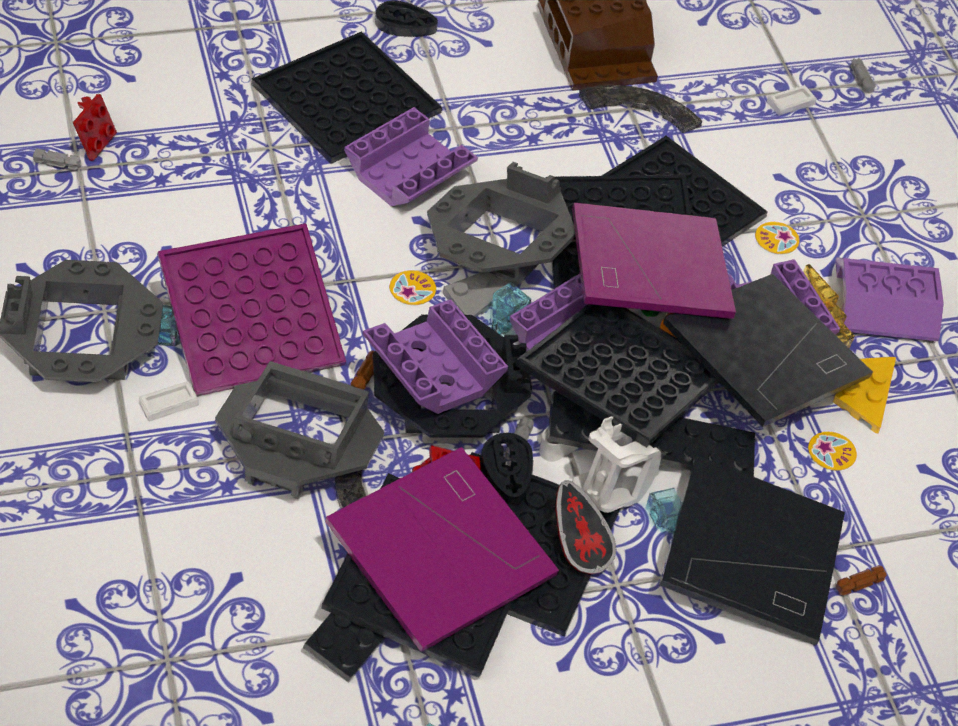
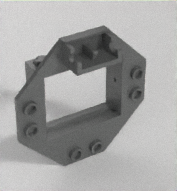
M512 162L507 167V179L454 186L427 211L437 245V252L440 257L480 273H492L517 284H520L539 264L552 262L576 237L573 221L562 196L561 187H559V180L555 179V176L552 175L544 178L523 170V167L518 166L516 162ZM486 211L542 231L521 254L464 232Z
M64 260L32 280L30 276H16L15 282L22 286L7 284L0 318V338L24 359V364H28L30 375L42 376L45 380L100 382L103 379L125 380L127 364L158 345L163 302L117 262ZM48 302L118 305L111 354L41 352L40 346Z
M272 361L268 363L258 381L236 385L215 417L216 424L245 469V481L253 485L257 480L274 487L292 491L291 496H294L293 498L300 499L304 491V484L367 469L384 437V430L367 408L369 391ZM271 393L336 413L349 419L333 445L262 423L252 418L267 394Z

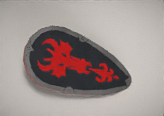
M562 481L557 491L555 507L559 538L564 556L569 564L579 572L585 574L600 573L609 568L615 559L617 550L615 538L606 520L591 498L572 481Z

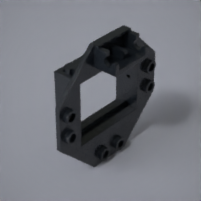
M421 314L402 330L427 322L428 314ZM465 315L508 366L507 371L492 385V410L449 409L437 414L429 409H421V405L417 403L376 351L372 355L374 396L405 419L406 433L423 432L430 438H483L488 433H500L501 423H505L506 418L528 400L532 394L531 375L516 366L517 359L528 351L526 350V343L514 345L513 343L519 341L518 335H504L503 337L475 316ZM413 348V349L419 350V351H421V352L424 351V350H422V349H420V348Z

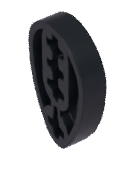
M399 0L386 1L377 7L375 14L376 26L379 30L389 35L422 37L433 35L437 32L438 19L425 9L411 3Z
M514 433L496 434L490 437L482 448L481 462L484 474L505 502L518 504L523 501L531 484L533 451L528 441L520 435ZM501 444H506L509 447L508 456L511 458L510 467L513 469L512 471H508L507 467H505L506 458L503 456L504 447ZM510 482L513 483L517 493H512L510 490Z

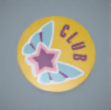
M766 222L760 225L755 233L758 244L772 253L787 254L793 252L799 245L797 232L784 223Z
M403 271L396 274L390 281L389 288L391 294L395 299L404 304H424L430 301L436 293V284L433 279L420 271Z
M818 433L811 438L808 445L811 458L818 465L826 469L835 471L845 470L856 461L857 452L855 446L848 438L839 433Z

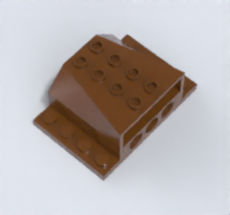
M538 0L537 6L572 91L657 82L658 75L651 62L655 46L652 12L646 0Z

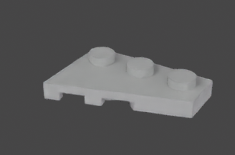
M485 272L444 286L443 294L448 300L451 299L464 315L476 317L480 313L483 315L489 310L491 304L495 301H500L515 289L518 284Z

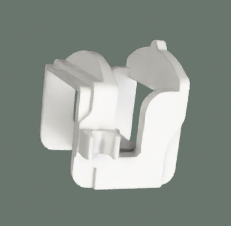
M612 416L604 419L601 427L589 435V441L598 448L590 471L578 475L572 480L591 498L599 511L607 513L638 503L650 488L655 477L660 473L659 466L661 461V451L658 448H653L650 445L646 448L637 441L632 442V438L620 431L622 424L612 426ZM645 461L633 493L625 488L614 489L622 467L627 468Z

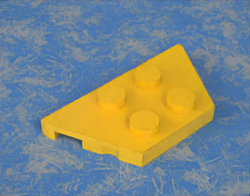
M896 357L860 359L873 371L871 377L834 395L833 403L841 409L847 410L858 421L861 418L872 425L871 430L874 433H879Z

